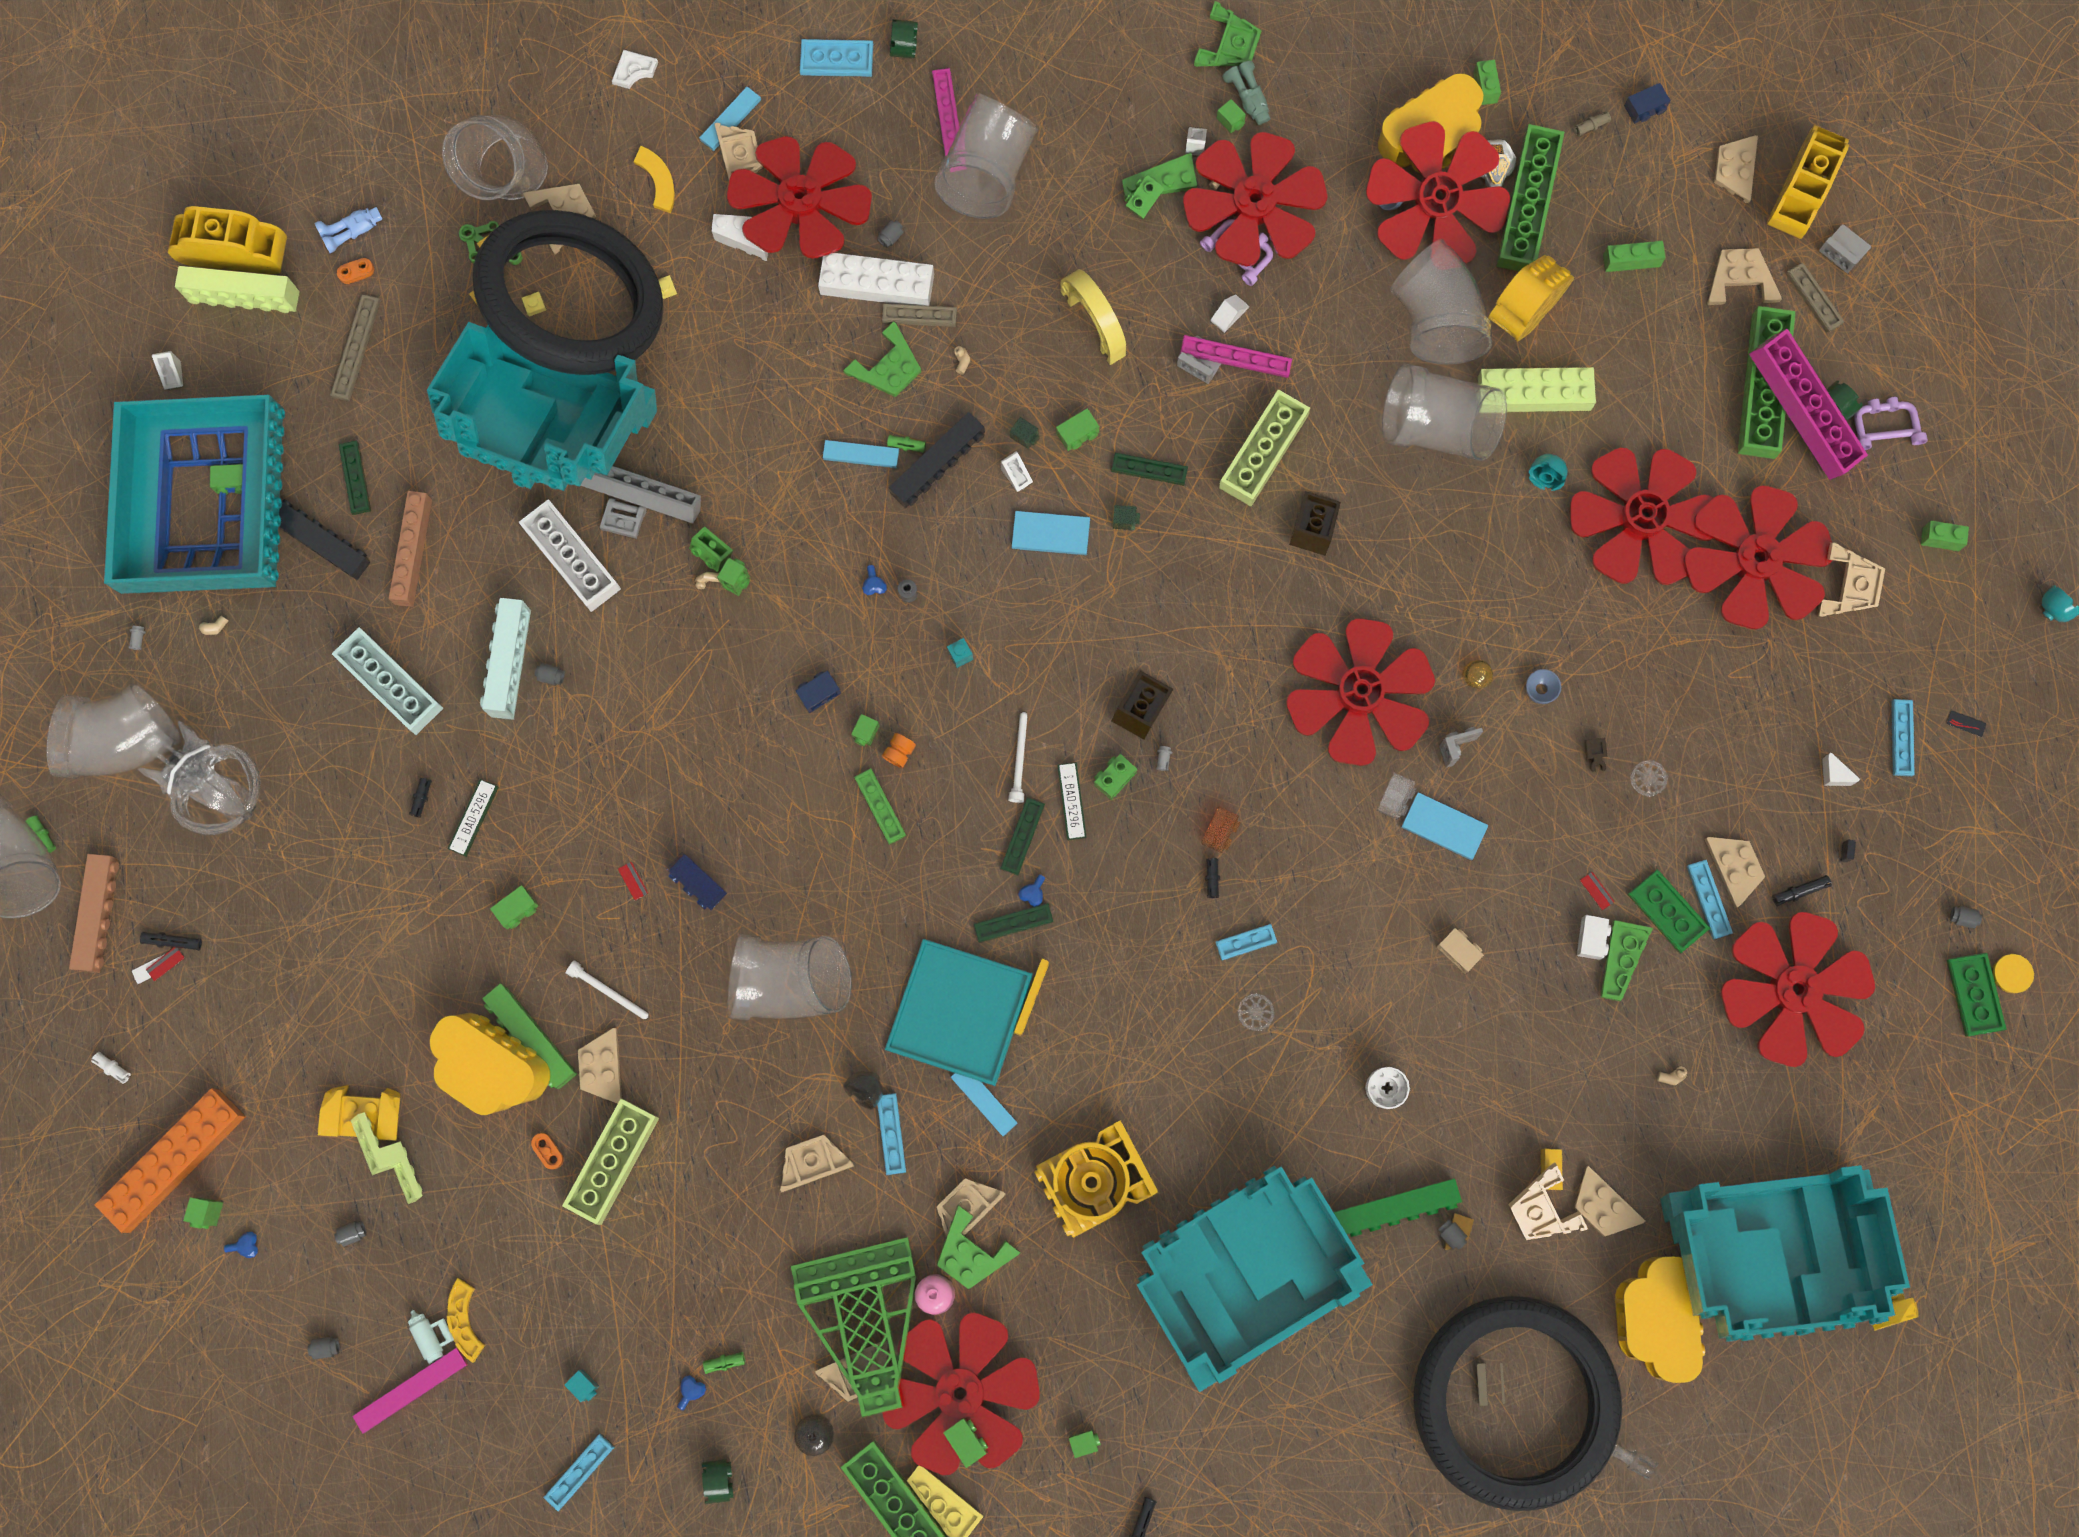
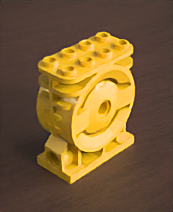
M1121 1120L1100 1131L1096 1142H1084L1072 1146L1036 1165L1037 1170L1034 1171L1039 1182L1044 1181L1047 1188L1043 1190L1048 1200L1053 1199L1056 1205L1053 1209L1057 1217L1063 1218L1065 1224L1062 1227L1067 1236L1072 1235L1073 1238L1115 1216L1127 1201L1138 1204L1158 1193ZM1101 1137H1102V1139H1103L1105 1145L1099 1144V1141H1100V1138H1101ZM1123 1142L1122 1145L1129 1156V1160L1124 1162L1120 1155L1110 1147ZM1084 1149H1088L1092 1157L1105 1160L1113 1168L1117 1178V1188L1113 1196L1117 1203L1115 1208L1109 1199L1114 1185L1110 1169L1100 1161L1089 1160ZM1068 1158L1074 1167L1069 1177V1188L1072 1195L1082 1204L1093 1205L1099 1216H1094L1091 1209L1077 1205L1069 1197L1065 1183L1069 1170L1066 1163ZM1129 1164L1134 1165L1140 1179H1142L1130 1186L1127 1169ZM1094 1177L1097 1180L1096 1187L1088 1188L1085 1183L1086 1179ZM1128 1192H1131L1134 1200L1127 1198Z

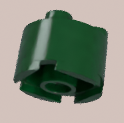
M892 19L890 57L915 58L918 22Z
M1837 380L1826 390L1845 420L1848 421L1863 405L1862 402L1858 404L1857 399L1859 396L1850 386L1845 383L1840 385Z
M727 1459L702 1462V1468L706 1467L702 1473L704 1497H708L705 1498V1504L730 1501V1498H733L734 1495L733 1483H729L728 1477H732L731 1462H727Z

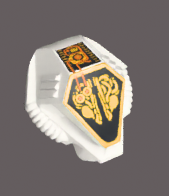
M1487 140L1497 150L1500 159L1499 164L1494 170L1481 177L1485 178V185L1487 187H1502L1505 178L1510 176L1515 168L1516 156L1505 140Z

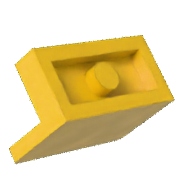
M1540 1149L1541 1174L1553 1163H1556L1562 1174V1150ZM1563 1182L1546 1190H1563Z

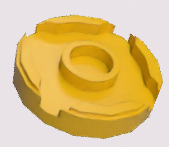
M2010 954L2002 956L1993 966L1994 981L2006 993L2024 992L2031 986L2034 980L2032 965L2021 955Z

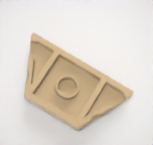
M714 123L729 180L735 170L747 169L757 173L763 168L755 155L758 145L754 131Z
M1756 135L1721 145L1717 153L1714 183L1726 188L1733 195L1736 193L1744 199L1745 203L1751 201L1758 140Z
M1708 837L1705 839V842L1733 906L1737 908L1760 884L1765 875L1750 841Z
M612 1028L578 1050L580 1089L618 1104L620 1099H622L617 1028Z
M821 1135L786 1148L780 1190L783 1193L854 1167V1164L825 1135Z
M1589 1166L1585 1167V1173L1578 1190L1579 1194L1576 1198L1574 1209L1579 1211L1581 1216L1603 1237L1645 1222Z
M965 1178L937 1206L946 1237L958 1205L973 1215L971 1221L961 1232L965 1236L1006 1193Z
M886 1340L882 1347L886 1352H888V1340ZM872 1345L864 1349L862 1354L871 1359L877 1348ZM879 1351L874 1361L883 1367L887 1361V1354ZM858 1353L851 1355L852 1362ZM860 1355L854 1366L864 1371L869 1360ZM846 1358L841 1359L840 1362L844 1368H848ZM836 1362L815 1371L818 1376L836 1390L846 1401H851L858 1397ZM872 1363L867 1372L881 1368ZM854 1369L855 1375L861 1374L860 1372Z

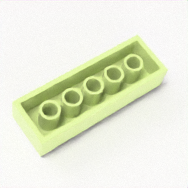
M185 266L178 267L175 283L176 289L192 304H199V302L211 306L221 304L230 308L242 306L245 309L260 308L264 311H271L272 309L283 313H289V311L296 312L300 292L287 276Z
M1594 367L1481 369L1478 375L1479 412L1591 411L1596 404Z
M1277 390L1221 479L1219 488L1247 505L1252 506L1307 419L1310 407Z
M620 1099L562 1206L596 1225H602L659 1118L624 1099Z

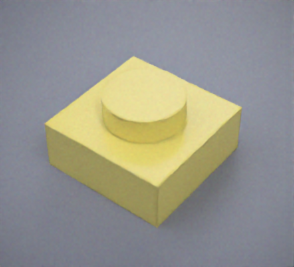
M670 275L658 279L663 299L677 294Z
M539 292L522 298L529 317L546 311Z

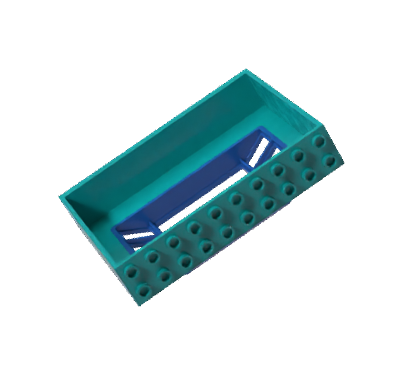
M270 395L114 402L104 584L121 594L276 587V581L279 579L277 563L280 559L278 553L280 535L278 528L281 525L279 508L282 506L280 498L282 481L280 477L283 471L281 455L284 453L282 437L284 436L283 419L285 418V410ZM244 433L243 458H227L224 434ZM189 435L193 460L173 461L169 437ZM197 435H217L220 459H200ZM243 464L241 514L225 515L226 494L220 492L217 543L169 546L173 468ZM225 488L228 490V493H235V488ZM240 521V543L224 544L225 522ZM224 550H239L238 566H219ZM197 551H216L210 567L191 568ZM172 552H188L184 567L163 569L168 554Z

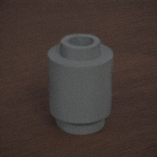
M890 220L878 233L877 240L886 248L892 246L904 233L902 230L903 226L896 220Z
M903 580L898 585V593L902 601L910 603L916 600L918 591L913 581Z
M542 663L536 667L535 676L537 681L556 686L557 684H562L565 671L561 670L560 667Z
M1953 906L1950 913V921L1954 922L1955 925L1975 929L1976 926H1980L1982 915L1977 909Z
M1450 1219L1438 1229L1441 1233L1440 1236L1452 1249L1456 1247L1459 1250L1467 1243L1465 1239L1468 1236Z
M354 1221L337 1228V1233L334 1236L338 1245L341 1244L345 1247L362 1240L364 1236H367V1232L362 1221Z
M332 1336L312 1339L311 1344H308V1355L312 1356L313 1360L334 1357L335 1354L340 1352L339 1340Z

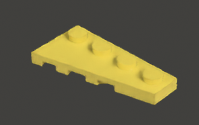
M918 1465L907 1480L948 1537H968L984 1516L924 1467Z

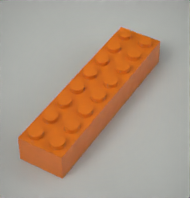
M211 1088L95 1206L121 1233H131L246 1116L220 1090Z

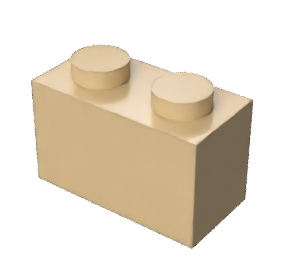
M1454 928L1440 942L1437 948L1466 974L1484 955L1481 953L1482 949L1476 943L1472 944L1467 940L1468 936L1462 930Z

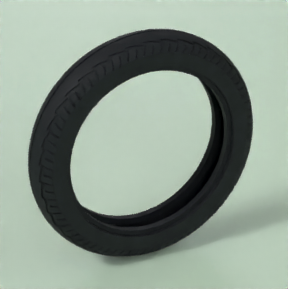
M540 210L518 215L495 228L487 236L475 258L473 290L477 305L485 321L497 337L510 349L539 366L576 375H595L616 370L615 358L617 355L632 360L638 359L653 343L660 329L663 316V296L658 278L651 264L638 247L626 236L594 218L562 210ZM556 244L583 250L602 260L621 278L631 297L633 307L632 321L620 332L598 340H575L548 332L529 320L514 304L505 285L504 266L514 255L533 246Z
M1505 1296L1484 1300L1467 1307L1448 1320L1435 1334L1427 1346L1417 1370L1414 1385V1413L1418 1432L1426 1452L1437 1469L1452 1485L1469 1497L1495 1508L1512 1511H1531L1548 1508L1574 1497L1589 1486L1601 1473L1609 1461L1618 1440L1622 1420V1396L1618 1376L1610 1356L1596 1335L1581 1320L1563 1308L1540 1299L1523 1296ZM1511 1327H1525L1540 1331L1561 1344L1577 1363L1583 1375L1588 1395L1587 1421L1584 1432L1575 1449L1555 1468L1526 1478L1498 1476L1474 1463L1456 1441L1449 1424L1446 1408V1393L1450 1375L1464 1351L1484 1335Z

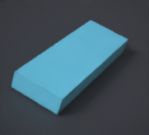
M1269 924L1216 941L1215 943L1221 961L1275 944L1277 940L1272 925Z

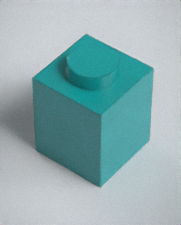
M964 638L947 646L948 653L956 668L973 660V654Z
M581 1369L567 1381L565 1387L580 1402L586 1400L589 1402L596 1396L597 1392L595 1390L599 1385Z

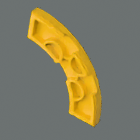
M640 146L634 159V164L646 170L654 180L656 195L653 206L654 208L671 213L675 200V191L670 171L658 155Z
M457 1278L448 1298L447 1324L456 1347L469 1361L474 1363L485 1347V1344L474 1334L469 1322V1302L475 1288Z

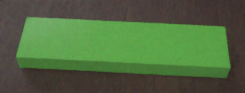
M870 768L855 776L854 778L889 845L905 837L906 834L872 769Z

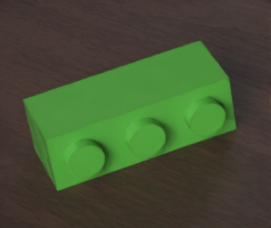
M1663 241L1607 246L1603 254L1605 272L1661 267L1666 258Z

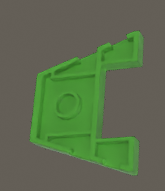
M1215 1L1210 19L1227 23L1218 52L1215 53L1199 48L1194 66H1239L1243 62L1252 61L1261 36V30L1245 19H1240L1234 15V12L1229 9L1226 10L1219 2Z
M893 321L882 334L895 347L870 371L866 370L856 359L843 371L849 377L857 378L858 381L866 382L876 389L896 397L921 373V368L897 324Z
M958 1205L941 1249L937 1266L967 1289H970L1018 1256L1020 1251L1005 1240L993 1256L989 1255L961 1233L971 1221L973 1215Z

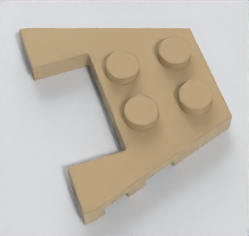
M580 184L523 193L531 210L549 202L553 210L569 211L591 218L596 217ZM549 244L554 255L557 254L560 251V248L563 246Z
M1759 248L1728 249L1720 252L1707 302L1708 305L1725 304V286L1761 285L1763 303H1776L1782 300Z
M1830 542L1827 559L1846 562L1839 602L1823 599L1818 605L1817 616L1823 617L1831 614L1878 607L1885 568L1836 543Z
M1556 1163L1551 1164L1508 1204L1526 1240L1548 1237L1554 1233L1563 1232V1234L1571 1233L1572 1230L1580 1229V1231L1588 1229L1579 1211L1561 1220L1555 1211L1546 1189L1564 1181Z

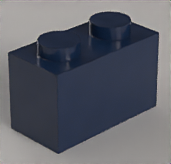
M1658 83L1629 96L1624 107L1635 124L1639 121L1645 122L1655 114L1660 115L1664 113L1671 100L1661 83Z
M828 671L819 672L812 681L803 682L796 690L798 697L809 714L842 694Z

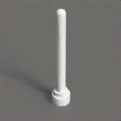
M1025 712L1020 714L1014 786L1011 792H1009L1008 801L1015 803L1024 802L1021 783L1027 727V713Z
M574 960L568 967L566 974L572 978H581L642 1019L648 1018L646 1011L583 971L584 968L577 961Z

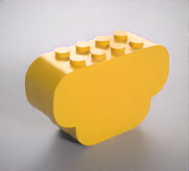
M1455 74L1445 80L1441 79L1430 90L1428 88L1425 89L1417 98L1409 99L1403 107H1397L1392 110L1383 122L1378 140V150L1382 157L1392 160L1401 168L1411 165L1415 171L1420 173L1402 150L1400 136L1410 127L1435 121L1440 123L1445 130L1442 169L1449 166L1461 137L1467 132L1474 131L1479 133L1481 118L1478 111L1483 102L1481 87L1469 75Z
M1813 125L1798 152L1766 225L1796 238H1803L1833 184L1849 148V139Z
M190 206L185 208L184 214L176 215L174 218L168 254L177 262L193 267L274 275L281 272L287 235L279 227L259 222L254 216L241 211Z
M1543 255L1517 273L1500 295L1488 319L1504 329L1518 342L1530 334L1571 285L1574 277L1569 270L1560 267L1552 257Z
M464 1013L447 1016L437 1023L430 1037L431 1051L438 1059L434 1067V1079L441 1090L480 1115L507 1110L514 1105L536 1100L543 1094L550 1081V1070L547 1063L536 1055L537 1052L535 1050L524 1047L519 1039L508 1036L503 1028L493 1026L489 1023L490 1020L482 1015Z
M1651 1257L1641 1264L1637 1278L1624 1280L1616 1289L1615 1307L1619 1347L1627 1357L1643 1361L1647 1371L1656 1379L1672 1383L1690 1382L1700 1374L1703 1366L1702 1356H1705V1347L1701 1343L1703 1325L1700 1323L1699 1316H1693L1682 1258Z

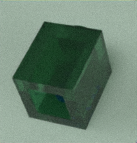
M1020 417L1010 430V438L1029 450L1031 445L1035 446L1040 438L1039 428Z
M1114 505L1113 529L1135 530V524H1139L1140 513H1136L1137 507Z

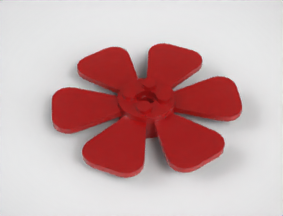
M1432 121L1410 127L1400 136L1402 150L1424 179L1420 182L1392 160L1382 158L1377 160L1371 168L1366 187V196L1370 203L1374 205L1415 200L1416 206L1383 221L1377 229L1379 241L1398 259L1406 260L1415 255L1429 219H1435L1431 261L1435 267L1443 270L1472 261L1476 254L1475 243L1452 213L1458 211L1483 231L1494 233L1499 231L1505 223L1510 204V195L1505 188L1498 186L1463 191L1461 185L1494 170L1499 164V153L1478 132H1467L1461 137L1447 172H1441L1445 130L1440 123ZM1437 190L1443 193L1442 200L1436 198Z
M1265 132L1257 133L1251 139L1250 151L1253 176L1247 177L1236 148L1230 141L1218 140L1198 156L1195 164L1197 172L1201 176L1233 190L1234 194L1192 188L1183 197L1187 223L1194 231H1206L1232 214L1237 217L1217 240L1215 251L1219 258L1247 267L1256 264L1260 258L1258 225H1265L1276 253L1285 259L1297 256L1314 240L1315 228L1311 223L1277 208L1276 204L1318 210L1327 201V191L1323 175L1319 169L1313 166L1302 168L1275 186L1272 184L1275 177L1292 160L1295 154V147L1290 140Z
M786 136L760 144L756 148V159L781 182L780 185L747 169L735 170L730 176L727 201L733 208L746 209L778 203L777 206L748 219L742 227L744 237L768 253H775L782 249L791 223L799 224L800 251L807 258H819L841 250L844 245V236L841 231L820 214L821 209L852 225H862L869 218L872 193L866 186L852 185L821 191L822 188L851 175L856 169L854 157L831 142H824L816 147L806 176L800 175V147L796 139Z
M1618 448L1595 460L1591 467L1593 478L1624 501L1625 505L1622 506L1586 491L1576 493L1571 499L1570 526L1573 533L1577 536L1589 537L1621 525L1623 526L1624 530L1594 553L1592 557L1594 568L1618 583L1628 584L1632 582L1638 573L1642 539L1648 540L1652 571L1658 583L1671 585L1687 577L1684 557L1690 549L1665 531L1664 527L1667 526L1702 541L1713 539L1699 532L1694 523L1696 515L1713 499L1712 496L1699 495L1669 506L1667 501L1695 479L1696 468L1694 464L1669 449L1656 451L1651 459L1647 490L1641 491L1636 458L1631 450ZM1642 512H1647L1650 517H1645Z
M1759 486L1750 495L1755 533L1750 535L1735 501L1727 495L1714 497L1696 515L1695 527L1702 534L1737 549L1735 552L1702 547L1690 549L1684 557V565L1692 588L1699 593H1708L1738 574L1742 579L1723 602L1721 615L1729 623L1757 630L1765 626L1769 620L1764 584L1765 581L1769 580L1784 614L1792 620L1805 618L1824 599V588L1816 580L1782 565L1783 562L1814 567L1829 565L1833 560L1827 559L1830 542L1832 543L1827 527L1821 522L1811 521L1781 542H1778L1775 539L1798 508L1797 499L1787 491L1769 486ZM1754 556H1758L1761 562H1758Z
M1354 619L1346 628V638L1354 668L1348 669L1332 640L1323 633H1316L1310 636L1293 658V666L1298 673L1336 685L1338 690H1295L1288 696L1286 704L1296 730L1306 736L1318 732L1337 713L1345 709L1348 713L1331 739L1328 753L1336 762L1366 766L1376 756V748L1367 715L1373 714L1394 749L1398 751L1411 749L1429 726L1428 715L1418 708L1386 699L1384 695L1385 693L1426 694L1434 687L1435 677L1426 655L1416 648L1406 650L1383 672H1377L1375 668L1392 642L1393 631L1384 622ZM1357 688H1365L1366 693H1358Z
M1807 912L1796 913L1789 921L1794 966H1789L1772 926L1765 922H1757L1752 924L1735 940L1732 945V955L1739 963L1771 977L1770 984L1731 979L1726 981L1721 988V998L1727 1019L1730 1024L1737 1028L1750 1026L1776 1006L1781 1009L1758 1042V1051L1763 1058L1788 1067L1801 1066L1807 1058V1045L1802 1015L1804 1012L1809 1017L1821 1048L1829 1056L1839 1057L1844 1055L1864 1034V1023L1858 1016L1822 1000L1823 994L1853 999H1867L1875 990V981L1869 960L1865 954L1859 951L1847 952L1818 974L1815 972V967L1836 941L1838 929L1833 921ZM1794 985H1797V987H1798V989H1799V992H1798L1797 995H1796V993L1793 991V986H1794Z
M969 1313L963 1317L959 1327V1369L953 1368L944 1332L938 1322L924 1320L908 1332L904 1361L939 1382L935 1387L901 1378L899 1393L902 1408L883 1412V1418L888 1427L901 1429L938 1407L941 1409L942 1413L912 1445L911 1456L919 1466L940 1475H951L957 1471L960 1465V1458L944 1435V1432L958 1423L961 1418H966L967 1421L971 1419L977 1428L974 1432L978 1438L982 1437L987 1443L988 1448L986 1450L988 1453L979 1459L980 1464L990 1469L1000 1466L1022 1446L1023 1435L1021 1430L982 1406L984 1400L1028 1410L1033 1408L1040 1399L1037 1370L1035 1364L1027 1358L1015 1359L982 1380L978 1374L1008 1341V1330L1002 1323L978 1313ZM901 1338V1340L899 1341L898 1346H897V1348H898V1354H899V1355H900V1348H901L902 1338ZM959 1387L966 1391V1396L963 1399L956 1397L955 1392Z

